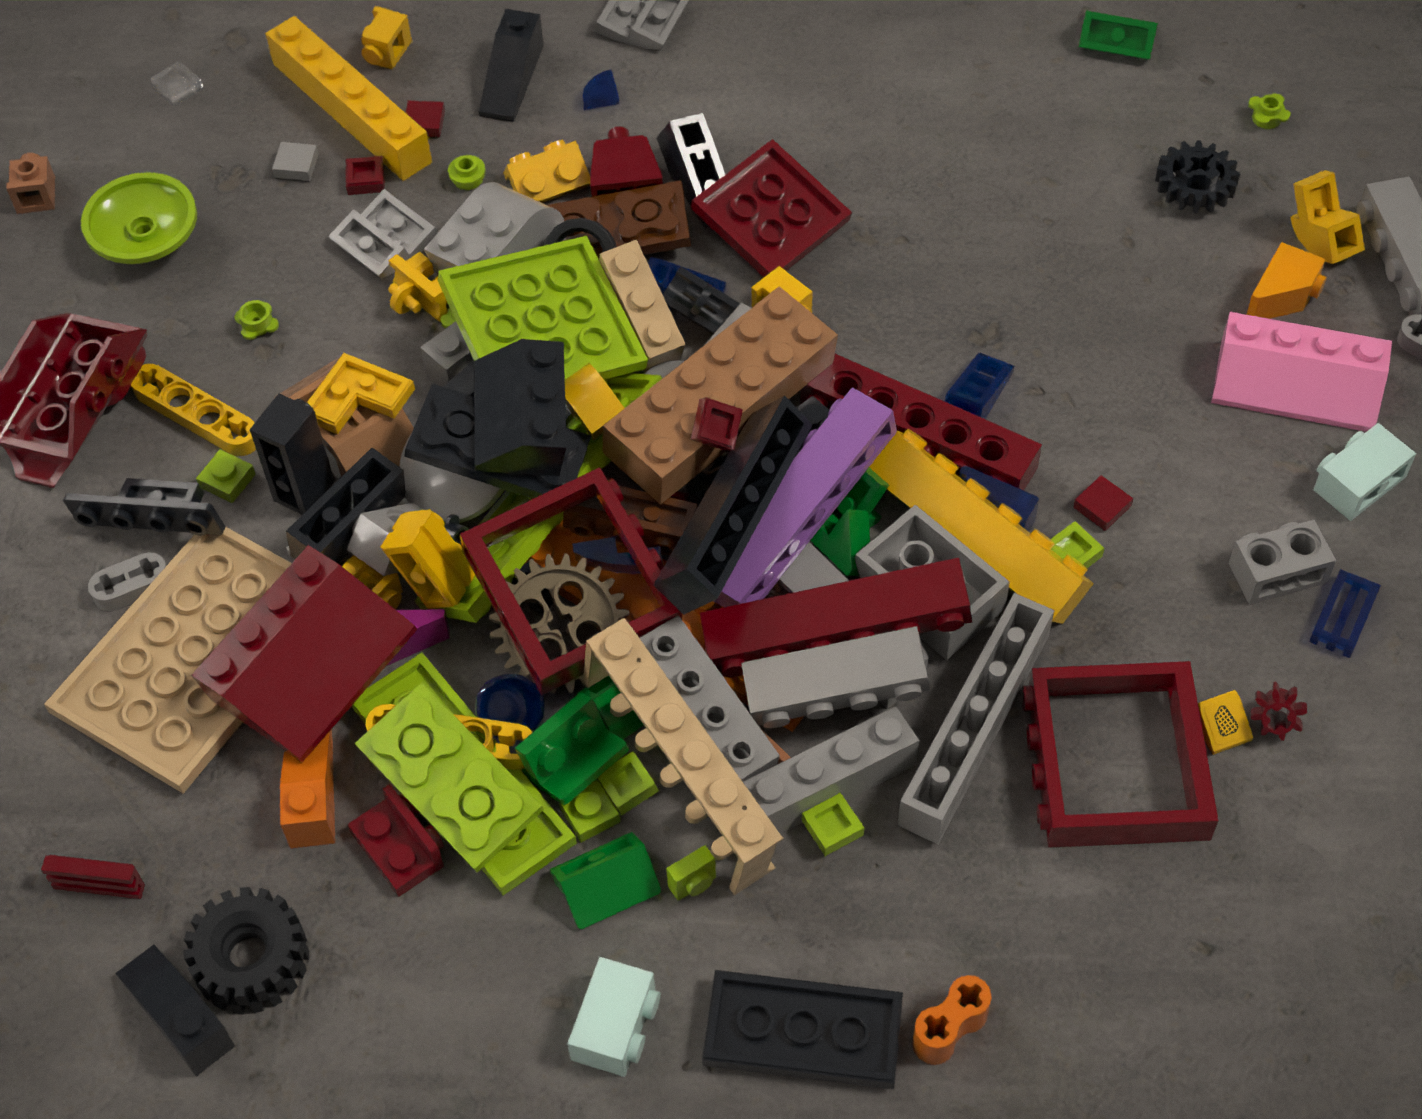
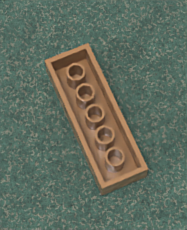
M780 286L777 287L604 424L602 449L604 455L661 505L725 452V450L690 440L699 399L707 397L743 409L738 438L752 413L784 395L790 399L833 363L838 334Z

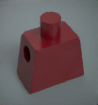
M617 126L609 130L607 134L608 139L597 140L593 144L590 177L592 197L663 184L661 171L647 137L643 135L630 136L627 128Z

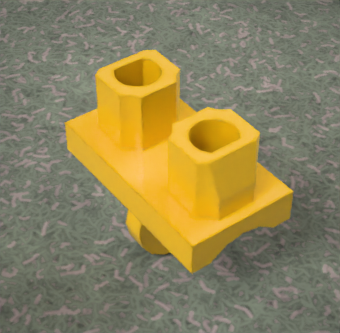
M418 252L406 261L398 254L389 259V265L395 269L393 283L388 288L389 293L392 294L390 307L398 314H405L410 310L418 313L423 308L437 321L441 322V316L447 314V300L437 281L438 276L432 281L428 279L434 273L433 264L429 258Z

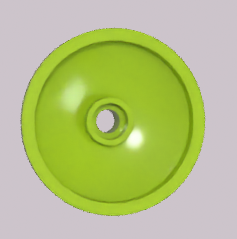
M134 173L119 177L105 184L92 195L83 209L81 228L87 244L99 256L122 264L147 263L167 256L178 249L189 238L197 221V208L192 193L179 180L160 173Z

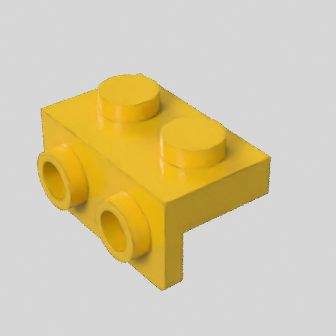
M564 140L552 142L543 148L544 152L533 156L530 155V152L518 154L509 159L510 164L506 165L503 172L505 179L510 180L514 191L541 203L590 186V174L576 141L565 144Z

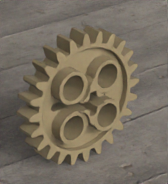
M547 554L545 567L540 568L531 559L529 560L530 573L526 575L516 568L514 576L518 583L514 585L507 582L520 607L526 603H535L542 609L543 618L536 624H530L540 644L553 642L559 647L562 656L568 652L558 629L551 631L548 628L552 624L553 616L541 595L543 589L549 591L559 618L561 620L566 618L570 620L566 627V633L575 649L583 645L576 636V630L581 625H593L600 633L618 622V620L627 617L629 610L616 609V604L624 598V594H610L609 590L615 582L613 578L602 583L598 580L602 567L598 566L591 573L585 571L586 558H582L577 566L573 567L570 566L569 554L564 555L561 565H555L551 555ZM568 585L578 588L582 594L581 603L572 607L562 604L558 597V592L561 588ZM497 613L490 614V621L501 624V628L490 632V638L503 640V644L496 648L494 653L496 656L509 654L510 658L504 665V669L507 671L518 666L521 670L517 681L520 683L530 673ZM584 675L564 684L568 694L573 693L574 681L577 680L580 681L584 688H588L583 681ZM533 681V690L537 691L538 688ZM557 688L550 691V695H554Z

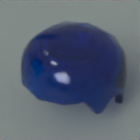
M503 674L487 680L480 688L475 697V716L477 718L521 724L534 732L544 718L545 700L536 684L528 678L519 674Z

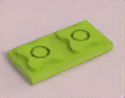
M422 682L355 743L358 749L477 873L544 810L543 806Z

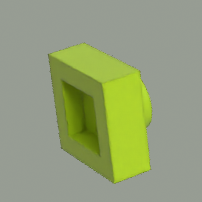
M219 449L197 476L196 480L203 490L233 503L256 473L252 464Z
M1076 521L1051 538L1055 543L1051 549L1062 559L1068 554L1086 568H1089L1103 557L1104 547Z
M634 751L615 762L598 777L599 782L621 815L659 792L655 782Z
M598 780L592 782L567 805L559 803L561 811L581 843L620 823L618 811Z
M841 792L802 813L803 824L824 856L864 836V826Z
M706 845L666 868L668 888L677 901L689 894L690 896L701 894L710 887L716 878L715 858Z

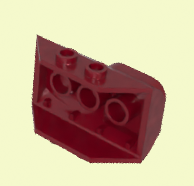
M64 313L31 321L6 365L0 371V446L9 455L16 478L50 488L56 486L106 407L118 403L127 394L131 383L137 376L146 358V350L142 345L147 338V329L72 313Z

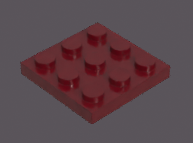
M773 139L695 197L691 203V209L763 277L767 276L778 266L785 271L790 269L849 222L852 212Z

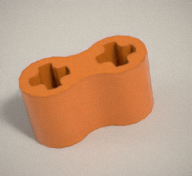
M971 975L959 977L950 986L948 996L944 1002L938 1006L927 1008L919 1014L915 1023L912 1045L914 1053L920 1060L931 1065L943 1064L951 1058L955 1045L962 1036L976 1032L984 1026L987 1021L992 998L990 988L984 980ZM960 1001H961L963 1004L967 1005V1006H966V1007H962V1006L960 1005ZM973 1001V1002L976 1003L977 1005H976V1007H975L974 1005H972V1004H970V1003ZM927 1032L932 1036H935L940 1032L944 1035V1037L942 1039L939 1036H935L932 1039H929L927 1037Z

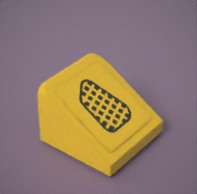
M1236 690L1198 703L1204 740L1213 755L1253 740V734L1241 698Z

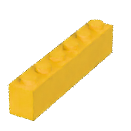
M295 15L265 33L273 65L373 155L383 156L384 164L402 181H405L432 163L427 131Z
M907 429L905 433L897 431L869 466L889 484L887 490L910 508L914 505L918 506L1010 582V589L1020 596L1053 609L1052 622L1063 624L1094 584L1084 576L1088 569L1068 554L1062 559L1051 550L1055 543L1039 530L1034 528L1030 533L1019 525L1022 517L1004 503L998 508L986 499L990 492L972 478L967 483L955 474L959 467L940 453L933 457L924 450L927 442L910 429Z

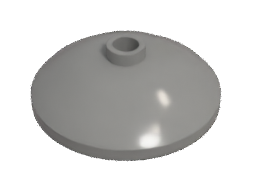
M409 438L407 439L399 466L404 470L405 498L409 503L414 502L423 510L431 509L442 517L445 524L450 514L459 516V523L479 516L489 509L503 493L504 489L404 457L405 448L409 441Z

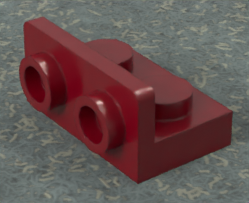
M388 784L382 788L385 800L347 825L353 837L397 896L400 897L444 867L440 854V849L444 847V844L430 824L423 828L416 818L419 815V811L402 794L398 795L391 784Z

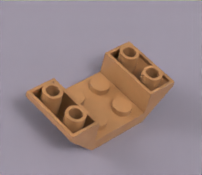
M340 357L280 394L293 400L301 399L308 402ZM359 405L339 434L321 427L319 429L323 437L324 446L336 458L342 477L371 448H374L394 464L400 466L404 446L414 427L403 408L393 419Z

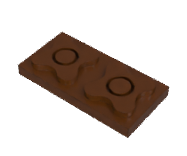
M681 180L547 205L558 210L564 221L585 218L600 223L609 230L617 247L637 239L644 255L691 246ZM575 232L564 238L563 241L587 236L598 260L600 253H603L599 241L591 234Z

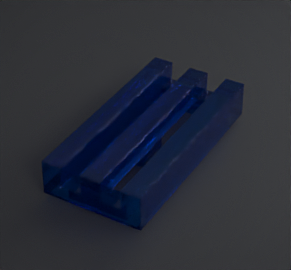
M1340 569L1309 642L1317 645L1318 641L1327 644L1325 649L1334 652V649L1338 648L1343 650L1342 656L1350 658L1381 585ZM1344 582L1351 584L1352 587L1332 633L1325 631L1324 628ZM1360 589L1366 590L1368 595L1349 639L1340 637Z

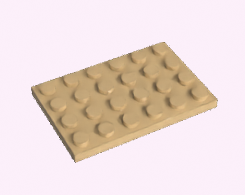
M227 527L222 535H193L45 702L46 709L50 714L184 794L242 724L241 720L211 701L191 675L292 563Z

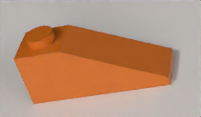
M332 729L303 763L284 751L280 779V825L290 849L335 844Z

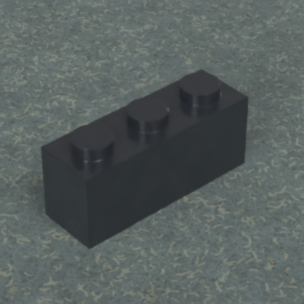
M279 393L249 430L273 501L303 515L333 485L335 480L314 409L301 399L293 400Z
M371 448L286 530L290 556L296 559L309 545L336 563L341 562L350 553L347 548L353 535V525L359 518L360 513L394 507L405 498L404 470L374 448Z

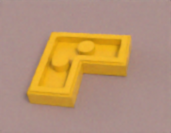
M343 353L307 403L314 409L319 427L339 434L359 405L395 419L415 391V385L411 379Z

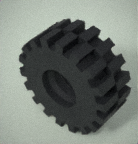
M240 887V896L233 897L231 891L228 890L220 894L223 902L215 905L210 899L203 905L207 914L204 917L198 914L194 915L190 922L195 932L186 931L184 942L188 947L187 950H183L184 960L201 993L208 1001L212 999L215 1006L222 1010H225L227 1005H229L235 1014H244L245 1005H250L253 1013H259L264 1011L262 1003L270 1000L273 1007L282 1003L283 1001L279 993L285 989L291 995L297 989L294 977L304 978L307 969L303 960H309V949L306 944L308 940L293 908H289L286 900L280 895L273 899L270 891L263 888L259 889L257 896H254L250 887ZM248 938L261 939L265 943L266 950L260 960L245 967H238L231 962L230 953L239 942Z

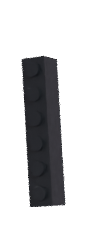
M785 395L751 414L736 440L735 449L729 452L653 584L683 615L718 599L813 425Z

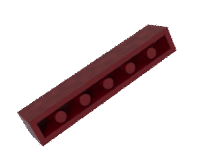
M959 557L700 612L707 655L721 675L729 678L743 675L741 665L743 662L916 626L920 636L921 633L934 630L952 632L962 628L964 624L972 623L971 608Z

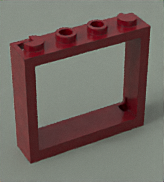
M600 467L460 534L463 554L541 695L584 675L586 644L550 661L490 554L488 547L597 496L661 606L629 622L637 636L641 638L679 615L682 619L683 616L653 586L664 567L663 562L654 548L647 549L641 538L644 537V532L638 518L634 513L629 515L626 513L621 504L624 499L618 484L613 478L607 480Z
M1190 661L1031 669L1029 684L1022 685V707L1024 712L1030 711L1032 724H1027L1026 728L1027 746L1029 751H1036L1037 763L1032 764L1031 770L1032 785L1034 791L1041 790L1042 804L1037 805V824H1040V830H1046L1048 848L1211 841L1219 820ZM1167 691L1187 810L1065 815L1049 696Z

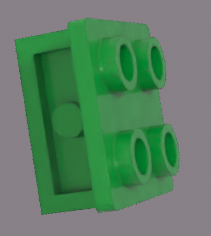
M580 692L517 745L515 750L525 767L521 771L528 780L560 804L567 805L629 751V747L624 740L606 729L592 698Z

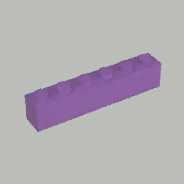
M853 387L843 399L839 398L834 402L829 410L828 418L818 430H812L806 437L802 450L791 463L722 592L714 602L722 607H728L765 598L897 433L893 410Z

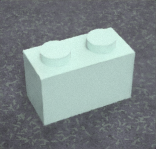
M1377 423L1367 432L1359 431L1353 435L1347 442L1345 449L1337 455L1330 453L1321 461L1317 467L1319 476L1313 490L1348 520L1352 521L1407 477L1416 453Z
M599 957L567 1043L571 1061L623 1077L627 1073L630 1062L638 1063L645 1043V1035L640 1034L646 1018L653 1020L660 1001L661 993L655 990L653 972Z

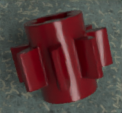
M1273 682L1272 690L1266 694L1258 690L1256 691L1255 701L1262 707L1252 708L1250 717L1251 720H1262V736L1270 732L1279 735L1281 741H1284L1286 733L1292 729L1299 732L1303 730V722L1297 716L1307 714V703H1296L1297 687L1294 686L1288 691L1279 688L1278 683ZM1284 707L1287 709V714L1279 710ZM1271 709L1279 712L1276 715L1271 714Z

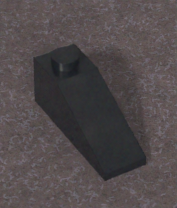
M505 9L494 38L479 107L480 117L515 121L544 47L540 14Z
M703 113L669 121L656 139L668 172L674 181L681 180L684 197L690 206L695 197L725 175ZM697 215L704 228H709L710 226Z
M155 944L115 973L196 1077L235 1047L223 1024Z

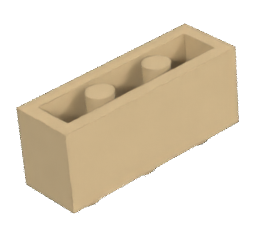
M637 239L600 253L599 262L648 359L644 372L646 373L652 367L663 362L681 360L686 344Z

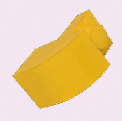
M1324 170L1293 183L1298 213L1290 216L1298 240L1309 253L1326 259L1325 262L1334 264L1365 250L1359 214L1340 209L1334 172Z
M590 363L565 379L566 407L576 421L579 420L588 434L591 435V438L595 440L603 434V425L625 408Z

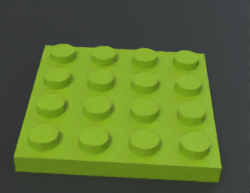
M587 236L443 269L438 272L437 281L474 362L520 339L564 342L565 379L588 363L597 370L604 380L646 369L648 362L646 354Z

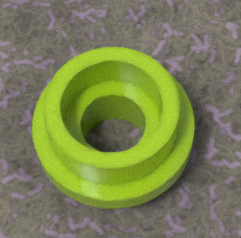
M463 155L455 158L450 163L448 174L450 180L458 188L472 190L480 186L485 177L486 169L484 162L480 158L473 155Z

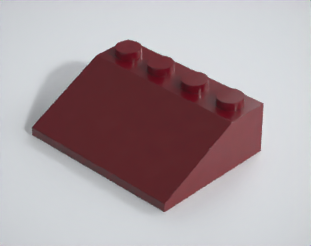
M308 545L191 676L211 701L303 763L413 636L417 628L340 564Z

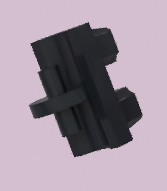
M680 266L663 294L668 307L713 335L740 305L739 302Z

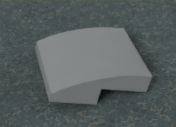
M609 0L596 21L593 31L617 42L639 48L662 50L689 0Z
M383 189L361 214L353 209L328 237L380 279H383L395 273V269L389 265V259L398 254L406 261L418 252L422 253L438 231L432 224Z

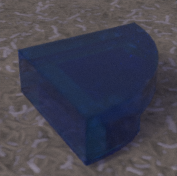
M612 69L595 75L584 87V110L620 104Z

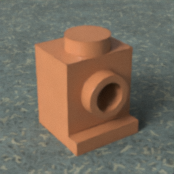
M26 153L19 160H11L9 163V183H7L6 189L17 214L55 209V175L48 157H41L35 153ZM39 190L41 194L25 197V192Z

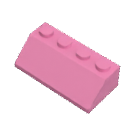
M1229 312L1221 341L1211 403L1367 432L1377 424L1389 373L1392 341Z

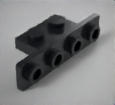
M126 478L118 496L66 493L63 499L73 518L79 524L86 527L109 526L118 527L123 530H130L132 528L148 529L161 533L168 531L188 532L199 536L205 534L222 535L226 528L213 505L201 502L205 492L199 483Z

